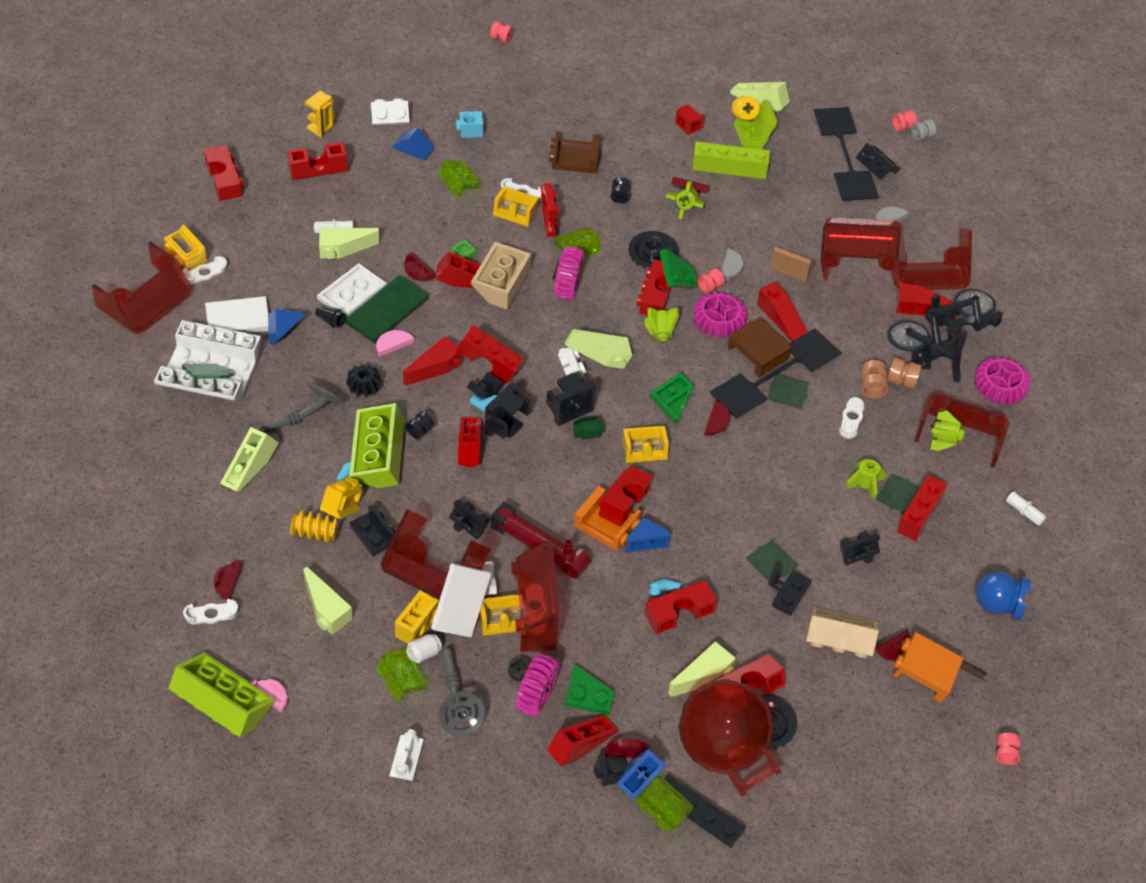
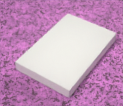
M358 263L317 295V300L327 307L341 309L347 318L384 288L387 283Z
M266 296L205 303L208 326L242 333L268 331Z
M451 563L431 628L435 631L472 637L491 573Z

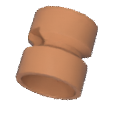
M894 357L887 380L889 383L896 385L902 383L903 387L914 390L922 365L914 362L906 364V360Z
M871 360L861 366V386L864 396L868 398H881L888 393L887 366L884 362Z

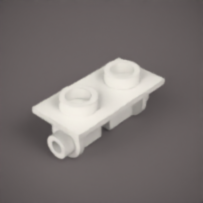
M570 347L561 348L558 357L562 366L565 367L563 369L566 376L575 373L578 378L584 376L586 379L584 373L587 370L583 362L578 360L581 357L580 353Z
M408 730L407 733L400 736L390 777L413 781L424 739L418 738L415 730Z

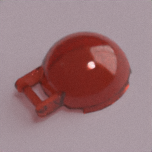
M721 679L700 686L689 696L682 707L679 733L685 751L694 762L706 770L728 774L741 797L746 795L747 790L773 774L778 775L782 773L768 751L773 733L772 716L766 701L758 691L746 683ZM764 755L770 766L744 782L739 783L734 773L751 767Z

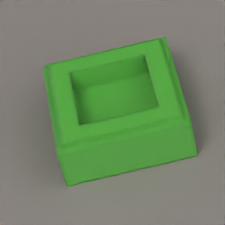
M466 239L450 248L451 253L468 260L478 255V250Z

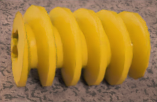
M740 96L732 104V111L739 119H754L760 110L758 101L753 97ZM747 105L748 109L743 110V107Z
M302 509L299 515L296 512L294 513L290 532L292 536H296L298 533L303 538L307 534L308 539L316 537L317 541H321L324 537L326 543H329L331 540L334 543L338 534L339 520L335 517L333 522H331L330 515L328 514L322 520L321 513H318L317 517L313 518V511H310L306 517L305 511Z

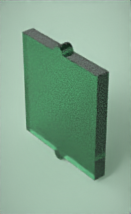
M182 364V369L193 379L229 378V374L225 369H222L217 364Z
M777 374L769 385L770 391L767 400L801 409L804 400L808 397L807 391L810 383Z
M891 473L877 495L876 500L889 506L890 509H895L904 514L920 486L909 482V479L905 480Z
M771 540L762 547L759 546L755 552L746 557V560L767 581H769L771 573L776 567L781 569L779 579L786 577L787 573L798 567V564L774 540Z

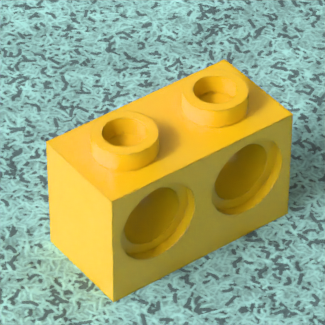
M420 590L395 621V637L407 644L422 637L433 623L439 600Z

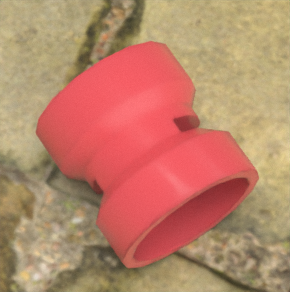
M495 21L490 31V37L495 40L501 39L504 43H509L513 35V26H504L501 22Z
M912 110L905 111L904 114H894L892 117L893 127L897 132L904 131L906 128L911 129L912 124L917 123L916 114Z
M714 268L707 275H701L697 282L699 288L707 294L713 292L715 288L722 287L725 284V278L719 269Z
M1013 733L1000 734L997 737V746L999 747L996 752L997 761L1009 765L1017 764L1020 761V752L1018 751L1021 746L1020 737Z

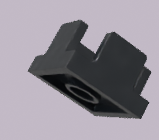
M575 373L558 379L557 384L563 393L556 396L552 390L547 391L546 404L553 412L554 421L558 426L594 411L596 385L592 380L587 382L584 376L578 378Z
M513 382L485 407V433L489 436L495 433L503 439L506 436L512 438L523 427V424L512 416L517 410L526 416L530 414L531 401L518 393V386Z

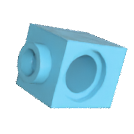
M482 111L459 112V120H456V130L460 131L461 138L483 137Z

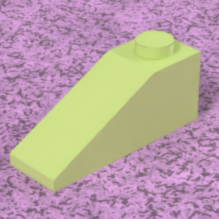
M786 82L738 83L730 90V93L736 97L748 96L755 98L759 106H761L763 100H768L773 111L783 110L790 102Z
M320 228V258H342L379 244V228Z
M573 329L565 341L566 346L608 367L625 368L632 357L628 337Z
M250 427L220 484L239 492L269 462L279 442L269 435Z
M306 567L303 569L304 581L315 612L316 622L322 630H328L333 635L353 619L352 607Z
M714 642L670 682L668 694L673 697L711 686L713 681L735 671L736 658L717 642Z

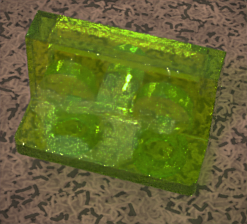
M444 160L438 176L456 197H460L464 189H479L481 181L463 160Z
M589 227L554 238L555 246L562 251L567 246L577 247L583 250L584 257L600 252L598 234Z
M407 650L384 653L376 667L378 674L383 679L396 702L401 701L406 693L421 691L427 686V682L415 662L409 659Z
M660 775L655 776L643 795L635 798V802L639 804L640 810L645 814L651 815L656 820V824L666 831L678 829L694 808L689 801Z

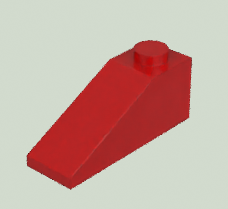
M448 251L437 264L436 280L453 287L474 288L471 285V281L481 265Z
M776 282L759 289L757 305L791 342L808 332L789 296Z
M900 283L897 292L896 313L925 316L926 311L931 308L932 297L937 293L920 285ZM937 294L938 296H940L941 306L954 303L953 301Z
M444 336L403 370V384L410 385L447 374L454 368H458L463 362V355L456 351L458 345Z
M461 417L458 440V465L468 468L479 466L481 417Z
M601 715L558 730L547 751L560 766H564L579 760L617 734L619 730L605 715Z

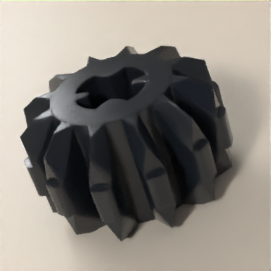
M361 363L360 367L354 365L352 370H348L346 384L351 393H356L357 397L364 394L366 398L368 394L374 396L376 391L380 390L382 377L377 367L372 368L371 364L364 366L363 363Z

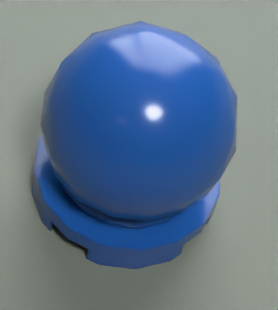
M1005 572L986 574L976 587L977 602L985 611L993 615H1003L1010 612L1011 619L1021 620L1026 605L1022 604L1024 594H1029L1031 579L1021 576L1019 581L1016 582L1011 575Z

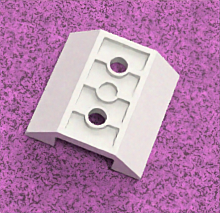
M182 320L175 334L177 347L168 366L160 367L154 384L234 401L242 399L256 368L261 336ZM188 365L195 366L191 370L185 369V367ZM228 373L234 374L231 378L224 377Z

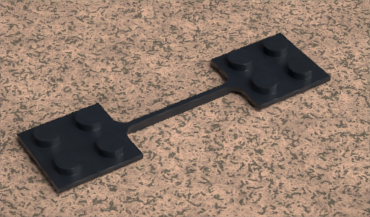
M849 107L814 109L821 136L835 135L839 138L849 168L848 172L834 173L842 201L879 199L870 170L855 171L852 167L842 136L844 134H857Z
M814 328L789 343L792 347L791 354L795 357L791 361L755 383L749 382L740 373L710 391V394L718 402L726 406L729 412L737 419L767 400L757 388L762 383L795 363H802L813 372L841 355L842 352Z

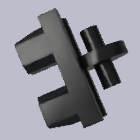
M459 499L454 501V508L449 516L455 522L453 529L457 532L464 529L475 539L481 538L484 529L488 527L490 517L486 514L478 515L475 513V507L469 501L465 503Z
M867 532L859 534L855 541L849 539L841 540L840 551L843 554L844 564L847 566L863 560L866 564L872 563L873 556L880 553L878 544L880 536L877 533L869 535Z

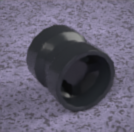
M619 177L613 180L610 198L614 203L625 204L628 202L631 183L628 179Z
M420 411L415 416V419H410L405 424L409 435L416 440L423 437L425 431H430L435 426L432 417L425 411Z

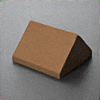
M775 247L770 268L806 282L817 261L784 248Z

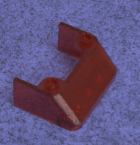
M826 219L823 226L820 257L824 281H828L831 268L839 265L840 257L878 259L879 266L882 269L895 271L896 283L901 286L907 264L901 224L894 220Z
M960 227L959 247L948 248L944 253V262L907 263L906 252L899 248L900 233L893 229H888L887 260L893 284L897 289H899L900 283L920 285L928 290L964 289L968 287L971 282L972 230Z
M151 241L148 243L151 265L160 272L134 292L126 288H117L108 294L96 284L92 285L96 308L134 334L146 332L192 295L191 283L174 257Z
M942 394L931 395L914 441L919 442L928 414L937 417L938 412L948 410L963 426L999 438L990 466L994 468L1010 422L1008 418L1002 414Z
M406 509L382 558L381 568L385 573L440 600L448 573L424 561L428 548L426 543L418 539L427 518ZM471 540L459 565L482 570L491 549Z
M543 543L517 556L515 562H511V573L515 575V581H518L520 618H515L516 632H520V652L556 651L559 609L552 543Z

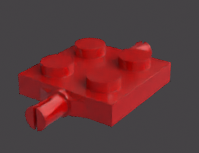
M543 183L540 189L546 237H554L556 235L555 229H558V220L555 216H559L558 204L554 203L556 202V191H552L551 183Z

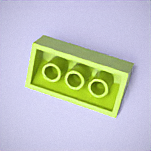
M695 142L692 170L766 179L770 150Z
M396 403L357 410L349 477L376 488L399 485L405 417Z
M205 652L177 665L168 688L178 697L186 700L197 710L202 711L211 717L213 721L221 724L238 737L253 731L275 703V699Z

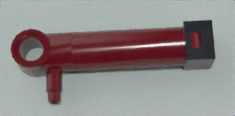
M503 501L491 514L490 528L502 535L507 533L559 565L563 572L571 578H579L591 564L590 556L580 548L573 549L571 540H566L564 544L517 515L516 509Z

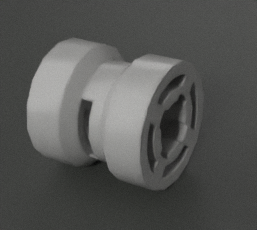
M932 119L924 120L923 123H913L911 126L912 136L916 141L936 135V125Z

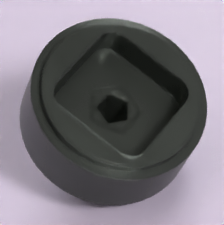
M524 658L512 659L508 664L509 677L515 681H522L530 663Z

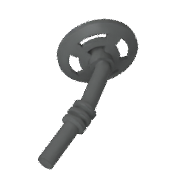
M307 382L308 387L317 395L315 398L317 401L298 413L294 411L293 414L289 413V416L285 414V417L262 424L263 430L266 432L285 425L291 426V423L293 425L295 422L300 423V420L322 408L328 401L344 403L345 400L311 382Z
M445 649L442 651L447 672L445 679L451 695L444 700L440 707L439 720L444 730L449 734L467 736L477 731L482 725L485 718V707L477 695L466 691L460 692L459 687L461 685L459 675L455 671L451 649ZM461 697H468V699L462 701ZM475 703H476L477 706H478V716H477V718L474 717V716H475V708H474V705H473V704H475ZM446 707L448 708V710H447V716H448V718H449V721H448V722H446V720H445V709H446ZM468 707H471V714H470V715H469V711H468V709H467ZM452 709H453V713H454V715H455L454 717L451 716V710H452ZM468 721L470 724L467 728H455L456 723L462 724Z

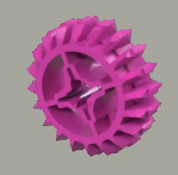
M567 246L563 250L555 278L554 293L556 297L572 300L576 296L584 264V252L582 249Z
M714 291L713 295L707 293L705 297L701 296L695 304L693 312L694 323L697 324V329H702L703 334L708 332L709 338L716 335L717 340L720 336H723L726 340L732 332L745 327L747 310L743 305V301H738V296L732 297L731 293L726 295L723 291L721 294Z
M995 356L993 359L988 358L986 361H983L979 368H977L974 378L976 383L975 389H979V395L985 394V400L992 399V404L998 401L1000 406L1003 402L1009 406L1011 402L1016 404L1019 400L1022 401L1028 393L1030 385L1029 373L1025 372V367H1020V362L1015 363L1012 358L1007 360L1004 356L1001 359Z
M538 654L530 663L516 698V707L522 713L537 716L543 710L559 672L558 660L553 659L549 655Z

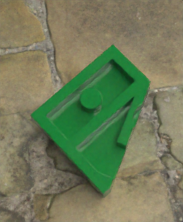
M668 249L659 251L668 287L685 289L699 287L694 267Z
M680 372L651 391L649 397L676 424L694 386Z
M574 665L564 706L610 715L614 691L579 666Z

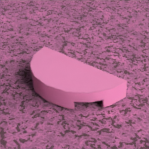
M401 330L384 333L377 340L376 352L378 357L415 343L414 337L410 333Z
M273 679L251 682L252 685L275 699L272 707L281 713L284 712L287 707L288 697L285 687L280 682Z

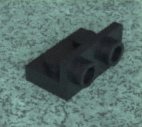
M868 143L864 145L856 156V159L879 179H883L889 172L897 174L901 169L879 148Z
M373 504L368 506L367 514L350 522L351 529L372 557L395 545L396 531L391 524H387L380 509L377 510Z

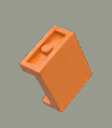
M598 486L575 513L574 526L617 551L621 545H626L627 537L641 521L642 511L637 509L634 514L631 513L621 527L598 516L600 510L598 502L601 496L606 494V490Z
M915 632L910 639L906 637L900 649L903 650V653L898 655L893 664V667L896 668L893 676L897 678L901 673L934 690L933 699L942 702L951 691L963 658Z

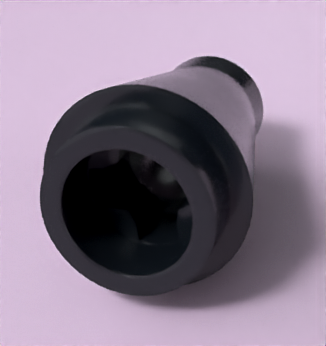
M319 305L315 311L317 317H320L333 328H340L345 323L346 314L341 309Z

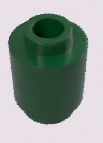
M598 417L578 419V421L573 422L574 437L580 438V440L601 437V433H604L603 421H599Z

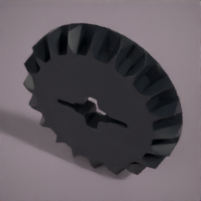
M645 231L637 234L631 239L628 247L629 256H631L632 261H635L637 266L642 265L643 269L648 266L652 267L654 259L661 261L659 251L663 249H668L677 256L679 253L675 240L669 235L658 231Z
M766 695L753 697L748 700V705L740 708L738 712V730H740L742 738L745 737L748 744L752 743L756 748L762 747L765 750L774 748L776 750L778 747H784L788 742H791L796 733V715L792 708L779 698ZM764 719L767 722L771 721L770 727H768L767 725H762Z

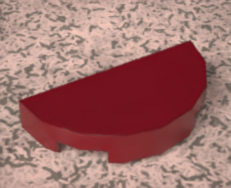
M672 177L671 185L683 190L690 180ZM691 181L697 193L708 192V185Z
M412 252L405 257L404 270L410 278L418 281H430L436 278V273Z
M716 400L704 432L705 436H715L716 433L725 432L730 423L728 408Z
M233 561L230 565H226L223 568L220 567L216 572L214 587L216 593L225 600L231 599L244 566L243 562Z
M908 629L875 648L877 653L886 660L895 661L898 655L903 653V650L900 648L906 637L911 638Z
M619 739L612 741L606 746L605 756L636 758L648 748L650 750L651 748L647 743L640 740Z

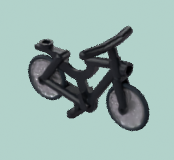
M981 290L962 291L957 294L954 303L944 306L940 305V296L936 294L932 297L931 308L925 314L926 320L931 324L933 339L930 338L929 331L923 325L904 321L894 324L887 333L888 340L894 347L900 350L918 351L922 349L927 352V356L931 361L938 359L940 356L953 360L954 382H959L961 380L960 363L962 350L968 333L966 330H962L958 334L956 332L957 329L964 325H972L974 330L978 332L989 325L997 327L1002 322L1003 313L999 311L991 315L995 311L996 302L991 295ZM959 315L966 316L957 320L952 319V317ZM943 325L949 327V341L942 345L939 326L943 327Z

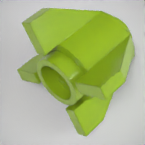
M691 181L687 182L686 188L681 192L667 193L666 198L676 200L677 205L681 208L678 217L681 220L688 209L693 206L703 208L705 204L699 198Z
M651 307L648 308L645 327L653 338L659 342H665L673 336V331L679 317V309L673 308L668 311H657Z
M939 409L937 419L942 421H936L934 428H932L933 437L937 438V440L932 439L930 448L935 451L957 445L959 441H963L965 434L962 424L948 410Z
M872 459L856 462L855 467L857 471L847 480V489L856 487L858 484L860 487L868 489L872 499L876 498L877 481L886 479L887 474L885 470Z

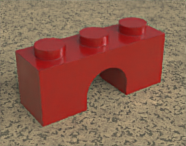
M344 143L325 144L323 154L318 157L308 156L306 148L287 150L291 179L296 180L348 171L347 153Z
M226 145L204 149L205 163L209 174L213 175L219 201L242 197L241 189H244V183L242 178H238L239 170L237 164L233 165V153L228 151Z
M654 259L652 267L648 266L646 278L648 279L643 281L641 288L643 294L638 295L636 306H640L639 314L648 316V308L650 307L657 311H665L668 292L660 291V289L669 291L672 289L667 286L662 261Z
M474 325L471 326L456 349L457 352L472 362L476 357H483L490 361L493 366L490 373L505 383L510 381L524 360L522 356Z
M630 466L626 472L622 471L617 483L611 484L607 495L603 494L598 502L600 507L598 516L621 527L630 516L634 501L640 503L648 494L653 476L633 466Z
M928 475L901 517L897 533L916 542L924 530L930 514L935 512L942 501L948 484Z
M705 580L699 583L694 582L688 587L672 590L667 595L659 598H651L645 604L644 615L657 635L676 627L678 618L676 610L686 609L693 614L695 619H699L715 613L717 599Z
M770 654L712 682L713 697L728 714L748 705V689L758 688L768 695L786 685L784 667Z

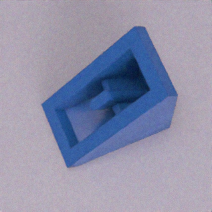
M418 127L402 134L392 146L394 149L424 161L434 150V146Z
M281 309L272 311L268 315L269 343L273 345L305 314L299 311Z
M643 517L627 537L626 553L669 547L670 532Z
M648 748L629 763L616 784L634 800L661 772L666 764Z

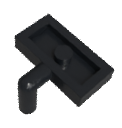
M776 567L773 569L768 581L769 586L779 591L772 606L792 616L812 581L792 571L785 584L778 581L781 569Z

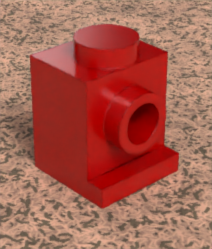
M687 104L676 110L675 123L687 135L703 129L704 115H699L696 110Z

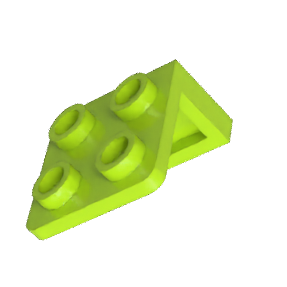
M763 100L759 113L753 121L736 118L733 125L742 146L745 148L763 149L769 140L772 130L777 125V119L769 101Z

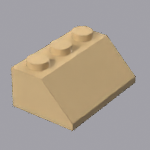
M494 242L472 279L471 285L489 304L508 310L530 271L531 253Z
M812 607L806 641L810 642V645L823 648V645L832 647V650L845 653L847 650L854 652L855 656L867 658L868 655L873 656L879 632L878 622Z

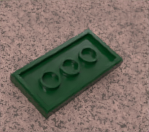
M398 275L345 319V324L376 344L381 335L394 329L429 299V294L401 275Z

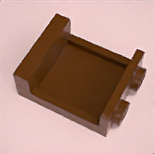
M556 131L555 138H551L550 149H553V151L549 152V162H552V169L596 173L600 135L593 134L592 142L560 139V131Z
M760 318L747 323L740 330L732 332L728 342L729 350L736 347L755 365L754 373L759 378L788 361L792 349L786 341Z

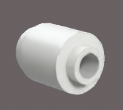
M435 634L424 635L408 643L407 655L415 663L425 661L438 654L442 648L441 641Z

